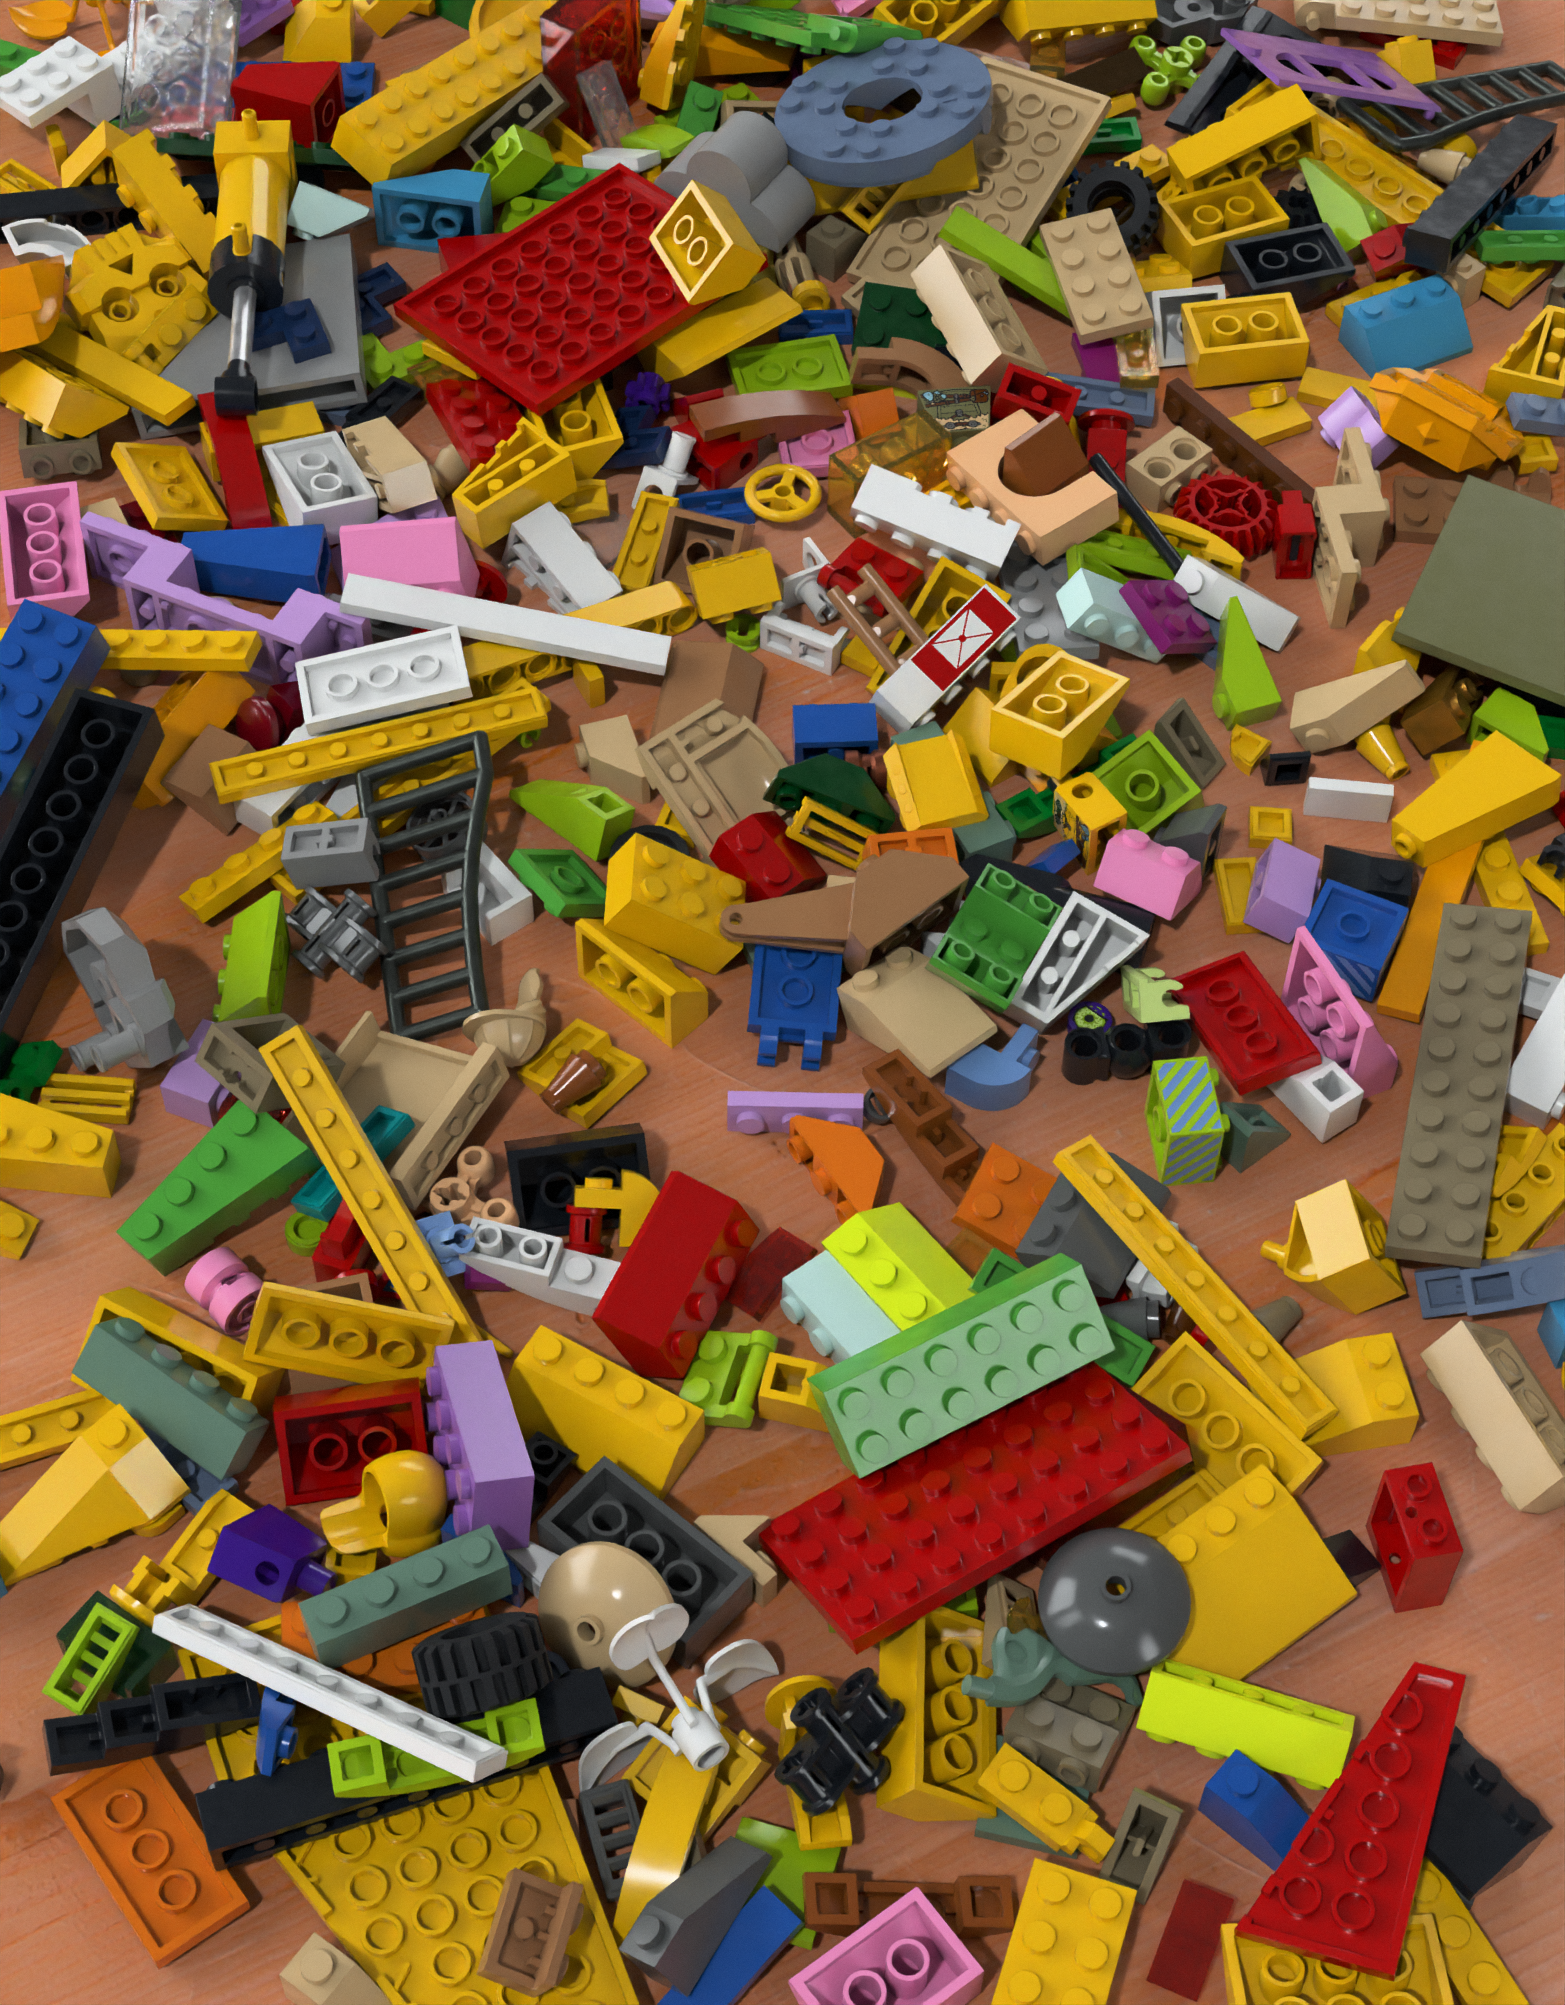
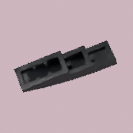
M239 1673L154 1684L151 1686L150 1695L98 1702L96 1713L44 1720L42 1733L50 1776H56L158 1755L213 1739L258 1723L261 1701L257 1683Z

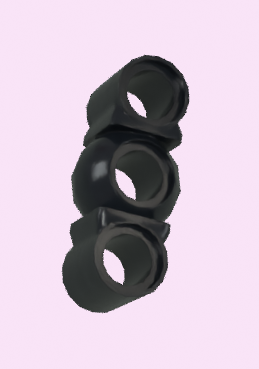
M1180 1019L1145 1023L1144 1029L1135 1024L1121 1023L1110 1027L1105 1033L1102 1026L1095 1029L1087 1027L1073 1029L1065 1038L1061 1072L1069 1082L1076 1085H1088L1095 1080L1107 1081L1108 1072L1118 1078H1133L1143 1074L1148 1069L1151 1075L1153 1061L1188 1057L1192 1036L1191 1028L1187 1022Z

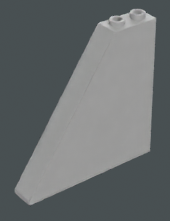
M350 233L285 244L284 259L286 267L281 306L291 301L310 298L327 336L332 353L295 364L286 342L252 352L250 372L257 379L259 411L313 401L317 411L366 403L367 389L361 327L362 320L357 281L358 265ZM218 311L159 375L163 379L193 394L196 406L169 426L132 407V413L141 440L200 430L199 423L204 421L197 395L214 392L215 377H221L222 373L227 370L231 318L222 315Z

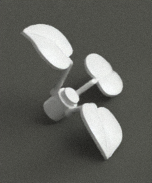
M676 1603L665 1604L654 1609L648 1615L641 1616L625 1625L618 1631L610 1644L609 1656L611 1661L617 1668L629 1670L648 1658L680 1713L675 1716L671 1723L674 1729L672 1737L650 1722H644L639 1727H636L631 1721L620 1723L596 1737L584 1749L579 1760L580 1793L603 1785L615 1774L632 1763L652 1737L668 1746L675 1757L683 1753L695 1771H706L720 1763L728 1754L730 1746L720 1733L721 1725L715 1718L711 1701L714 1703L719 1702L759 1679L779 1675L776 1662L767 1648L758 1641L743 1639L731 1643L714 1654L705 1665V1675L696 1680V1685L693 1689L694 1697L702 1704L703 1711H699L696 1707H689L657 1654V1652L675 1643L687 1629L689 1615L685 1608Z

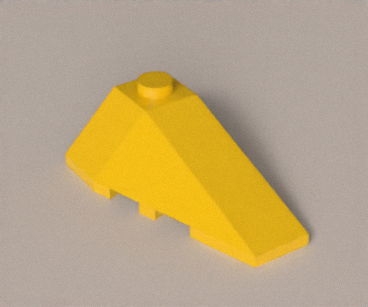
M707 0L676 1L645 62V66L639 72L637 86L641 89L640 99L667 111L682 106L687 86L690 80L693 81Z
M941 556L909 613L930 638L985 584L1006 603H1008L1012 595L948 558ZM900 628L889 646V650L897 658L914 646V644ZM880 664L865 688L866 691L873 695L890 678Z

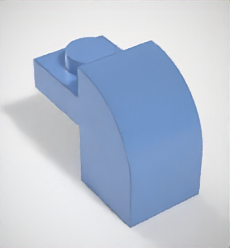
M1023 1023L1001 1053L983 1043L970 1050L947 1066L945 1093L968 1106L984 1111L1005 1110L1022 1102L1029 1094L1031 1072L1040 1057V1051L1036 1049L1039 1030Z

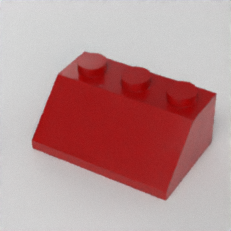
M419 1376L274 1397L273 1416L286 1506L358 1496L362 1493V1474L364 1468L375 1459L388 1453L403 1450H415L428 1454Z

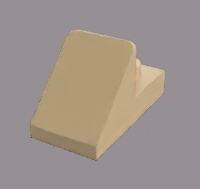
M700 1515L694 1521V1527L753 1573V1600L764 1608L777 1596V1569L771 1559L765 1553L758 1550L761 1547L759 1545V1534L771 1525V1518L765 1515Z

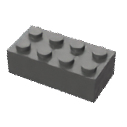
M603 1456L537 1521L539 1546L559 1556L577 1545L602 1541L624 1546L647 1560L665 1581L674 1603L682 1605L689 1615L688 1627L676 1641L671 1656L685 1669L706 1650L753 1600L752 1572L606 1456Z

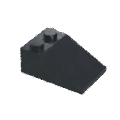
M1325 222L1225 242L1219 277L1230 295L1237 293L1240 297L1290 292L1296 308L1354 276L1356 268L1328 223Z

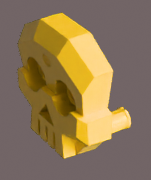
M131 222L117 229V232L113 231L105 235V238L102 239L101 237L93 241L91 245L88 244L74 251L69 274V287L65 294L63 308L80 331H89L95 342L121 355L188 285L193 284L210 304L211 301L207 294L208 282L191 268L192 258L176 238L166 240L149 237L137 232ZM167 288L170 289L172 292L164 293L161 291V289ZM122 313L125 315V317L118 318L113 314ZM148 347L145 348L144 352L153 360L156 355Z

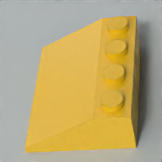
M1263 1463L1156 1539L1180 1564L1188 1581L1191 1596V1611L1186 1632L1177 1648L1166 1659L1235 1680L1244 1681L1357 1597V1591L1296 1500ZM1111 1583L1107 1586V1591L1112 1595H1121L1125 1591L1124 1587L1118 1583Z
M1433 1914L1410 1915L1394 1982L1235 1936L1234 1929L1238 1923L1221 1924L1220 1933L1228 2005H1454Z

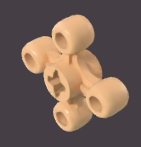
M470 1146L462 1150L457 1159L458 1176L440 1180L428 1191L416 1210L408 1208L412 1216L419 1215L424 1211L431 1215H436L450 1210L454 1225L463 1223L470 1226L473 1216L519 1227L520 1223L517 1210L509 1200L497 1197L484 1203L476 1197L478 1188L488 1185L496 1173L491 1154L481 1146Z

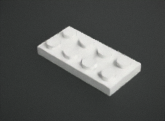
M457 625L295 662L304 721L309 735L473 697Z

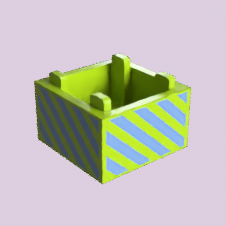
M1207 1056L1153 1061L1144 1115L1159 1182L1165 1186L1214 1182L1216 1170L1222 1167L1220 1152L1224 1133L1230 1130V1121L1227 1114L1220 1113L1214 1087L1219 1084V1075L1217 1069L1210 1068Z

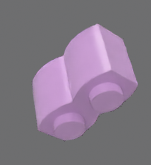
M1350 386L1318 417L1323 427L1320 431L1321 436L1333 448L1338 447L1339 450L1344 428L1360 427L1364 442H1369L1371 446L1373 470L1401 445L1399 440L1382 431L1378 410L1364 394L1353 386Z

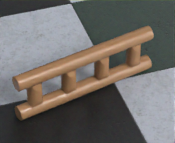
M868 563L857 572L864 583L847 595L837 585L829 590L826 596L891 677L929 637L873 566ZM875 595L889 614L873 626H870L856 607ZM900 627L914 646L896 658L881 639ZM963 680L959 682L963 689L956 696V699L961 698L970 690ZM934 707L932 711L937 715L938 710Z

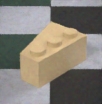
M386 416L341 429L347 449L378 496V509L394 514L438 499L435 488L439 487V481L434 467L431 464L427 465L424 457Z

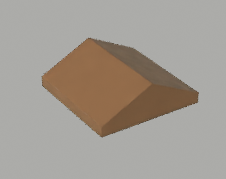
M208 724L165 775L160 784L227 836L238 823L233 802L219 804L209 763L254 753L256 750L248 741Z

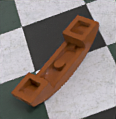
M804 1872L802 1875L805 1928L822 1933L848 1937L915 1887L921 1890L959 1939L1008 1933L1013 1931L1015 1925L1010 1877L958 1876L954 1883L862 1882L857 1881L856 1873Z

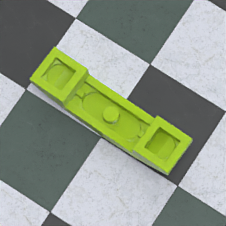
M536 1698L517 1701L485 1711V1718L455 1724L508 1750L505 1768L545 1751ZM371 1735L327 1744L335 1797L388 1796L423 1791L467 1781Z

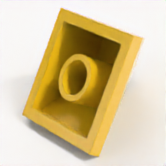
M303 0L293 7L295 12L286 18L283 61L353 62L356 23L353 0Z

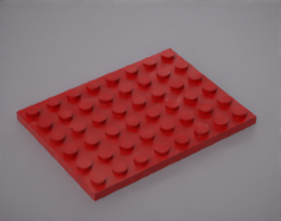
M618 163L400 299L393 306L396 317L532 412L542 416L723 296L696 305L688 303L649 240V237L671 209L677 198L623 164ZM764 252L762 253L767 260L763 263L758 273L768 267L767 254Z

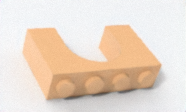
M1020 409L947 451L948 470L946 471V476L953 489L962 491L970 499L973 506L990 511V516L996 523L1005 526L1008 519L1020 523L1021 526L1014 540L1025 555H1031L1044 566L1064 554L1074 544L1079 545L1119 521L1118 494L1116 490L1094 471L1065 488L1045 496H1024L1007 489L1003 485L1005 447L1038 424L1026 411Z

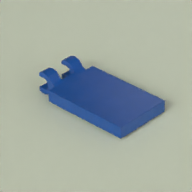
M755 944L747 1032L760 1033L757 1065L775 1067L778 1041L803 1044L801 1070L819 1072L822 1040L835 1041L839 1006V996L836 988L840 986L843 954Z

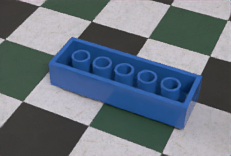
M24 599L0 641V842L75 688L88 691L111 650L96 625Z

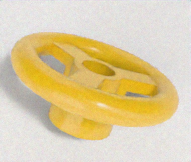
M773 464L759 469L748 479L744 488V497L748 507L759 517L772 522L788 523L801 520L813 513L820 504L822 490L817 478L808 470L792 464ZM783 475L781 482L775 484L772 489L756 491L758 485L765 479ZM796 478L806 483L810 489V497L807 502L795 494L793 484Z

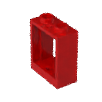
M1429 1462L1384 1470L1365 1526L1376 1559L1382 1565L1380 1571L1395 1613L1442 1605L1464 1550L1433 1463ZM1395 1556L1400 1562L1394 1564L1390 1562L1389 1558Z

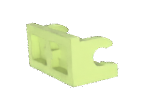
M1130 965L1120 966L1123 1009L1140 1023L1190 1019L1189 1006L1178 1004L1172 999L1171 993L1166 992L1167 990L1177 991L1182 989L1183 985L1173 979L1154 981L1151 977L1160 978L1165 976V972L1157 967L1134 969Z

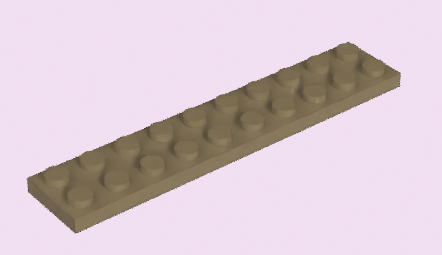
M1444 903L1385 1243V1257L1481 1269L1532 925V911Z

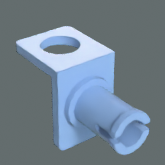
M450 1210L415 1220L446 1276L450 1277L465 1272L466 1263L459 1260L458 1254L468 1253L474 1247L475 1237L464 1240L463 1237L473 1233V1230L463 1223L454 1225Z

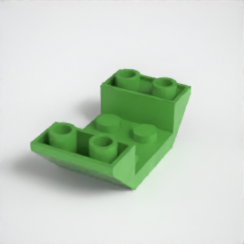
M988 863L925 969L999 1014H1002L1010 1005L1023 981L1022 977L1030 962L1049 934L1063 908L1052 902L1046 895L1038 893L1019 882L1008 872Z

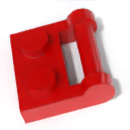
M857 537L832 564L824 565L817 577L818 585L827 590H831L839 585L847 595L864 583L857 572L864 565L870 563L900 602L903 603L923 582L924 571ZM875 595L862 603L873 609V614L880 618H884L889 614Z

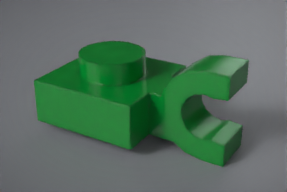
M53 1040L22 1043L13 1053L11 1063L3 1075V1079L0 1080V1093L8 1096L11 1094V1097L30 1102L32 1091L35 1087L45 1086L64 1051Z

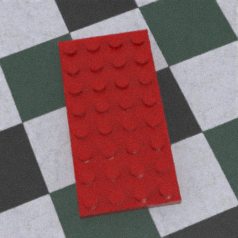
M1092 1361L860 1479L854 1474L819 1493L815 1497L771 1520V1525L759 1534V1545L857 1655L1192 1461L1190 1446L1096 1362Z

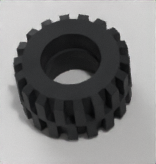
M1113 160L1105 161L1106 167L1099 168L1098 163L1090 166L1091 173L1087 175L1082 171L1077 176L1079 183H1072L1069 188L1070 197H1066L1065 205L1067 210L1066 216L1071 218L1091 213L1100 201L1108 197L1127 199L1134 205L1135 209L1129 220L1118 227L1128 253H1133L1136 257L1142 253L1141 246L1143 244L1147 247L1153 241L1152 233L1156 234L1159 227L1158 219L1160 214L1156 189H1153V183L1148 176L1144 178L1143 170L1137 166L1131 170L1129 162L1121 161L1120 166H1114Z
M508 1612L465 1622L425 1638L411 1651L426 1711L437 1717H461L496 1709L533 1695L553 1679L538 1616L532 1613Z

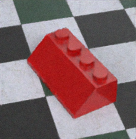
M671 1171L591 1317L592 1320L640 1377L683 1378L760 1229L737 1200L680 1171Z

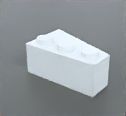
M550 501L512 523L501 564L508 570L514 566L526 576L524 584L531 590L539 587L550 597L547 600V604L558 614L563 615L622 595L623 589L617 576L605 569L597 559L593 547L588 542L581 540L572 529L569 518L563 512H558Z

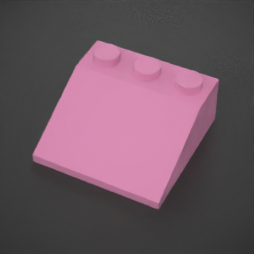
M1306 926L1297 928L1281 1001L1317 1047L1320 1054L1335 1061L1364 1090L1362 1099L1391 1089L1398 1067V1059L1391 1045L1385 1043L1375 1028L1369 1013L1362 1009L1353 996L1349 984L1339 976Z

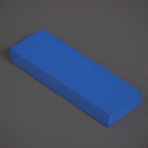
M763 1885L741 1909L689 1996L686 1997L670 1989L657 2005H734L805 1924Z

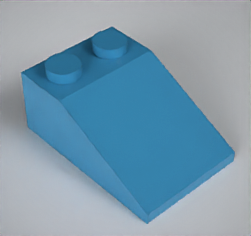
M450 169L374 182L372 185L378 245L439 253L437 239L494 233L490 174Z

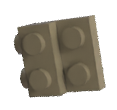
M19 419L18 450L24 478L34 477L37 480H48L54 478L57 474L73 472L75 475H88L96 469H102L99 429L81 439L66 433L64 438L60 439L43 432L41 426L25 419Z
M1054 1677L1050 1679L1033 1700L1021 1706H1016L1005 1727L1002 1746L1006 1742L1044 1772L1060 1778L1068 1785L1081 1787L1096 1794L1133 1721L1136 1706L1086 1685L1067 1686L1062 1680Z

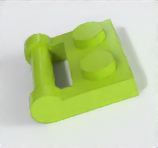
M708 1330L687 1370L678 1397L704 1410L705 1425L749 1428L755 1414L752 1405L769 1353H775L779 1342L778 1338L772 1333L763 1330H754L751 1334ZM749 1355L733 1402H730L745 1356Z

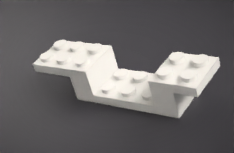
M155 0L160 20L149 25L131 39L122 42L118 47L102 57L70 36L59 40L52 47L28 59L23 65L0 77V108L31 129L66 107L96 127L103 120L109 122L233 43L225 7L235 0Z

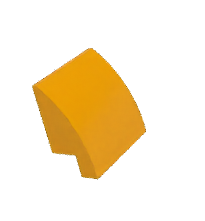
M63 254L0 269V353L39 344L46 340L54 331L59 320L64 295L65 261Z

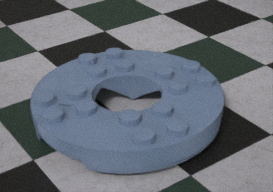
M893 37L887 39L882 46L865 53H842L811 68L803 75L796 77L777 104L774 122L786 142L790 164L803 176L820 183L840 187L892 185L930 174L938 161L957 152L978 133L987 135L990 132L993 105L992 81L985 64L965 49L938 42L935 38L904 40L901 37ZM912 88L922 98L921 102L911 112L890 121L879 119L872 123H863L845 116V106L847 105L882 110L888 103Z

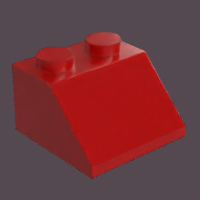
M775 810L751 814L719 835L709 855L719 870L746 881V903L803 893L827 876L803 844L787 837L785 831L788 826Z

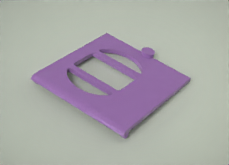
M1223 27L1221 29L1220 35L1277 86L1288 88L1297 83L1301 90L1423 109V117L1427 120H1432L1435 112H1441V108L1373 52ZM1278 60H1288L1303 74L1284 66ZM1311 64L1340 68L1361 86L1329 81ZM1368 76L1387 84L1392 90L1382 89Z

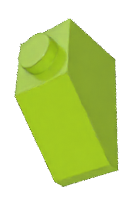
M1499 686L1473 714L1466 742L1472 745L1473 740L1483 742L1497 730L1545 763L1549 748L1535 706Z

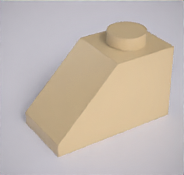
M623 715L579 725L580 743L574 744V753L578 767H586L591 783L597 786H605L612 792L638 803H650V784L635 752L638 743L628 716Z
M315 1932L279 1974L286 1997L296 2005H391L382 1990L357 1963Z

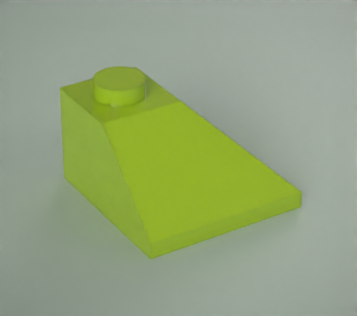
M1150 729L1092 772L1128 812L1126 830H1139L1147 834L1150 839L1155 837L1160 827L1167 828L1176 814L1204 807L1201 789Z

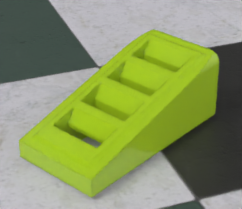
M97 1602L41 1692L77 1715L96 1713L98 1702L106 1701L140 1628ZM102 1623L120 1633L115 1643L98 1633ZM93 1642L109 1651L104 1660L89 1651ZM84 1661L98 1669L93 1678L80 1670ZM75 1680L87 1687L83 1695L71 1689Z

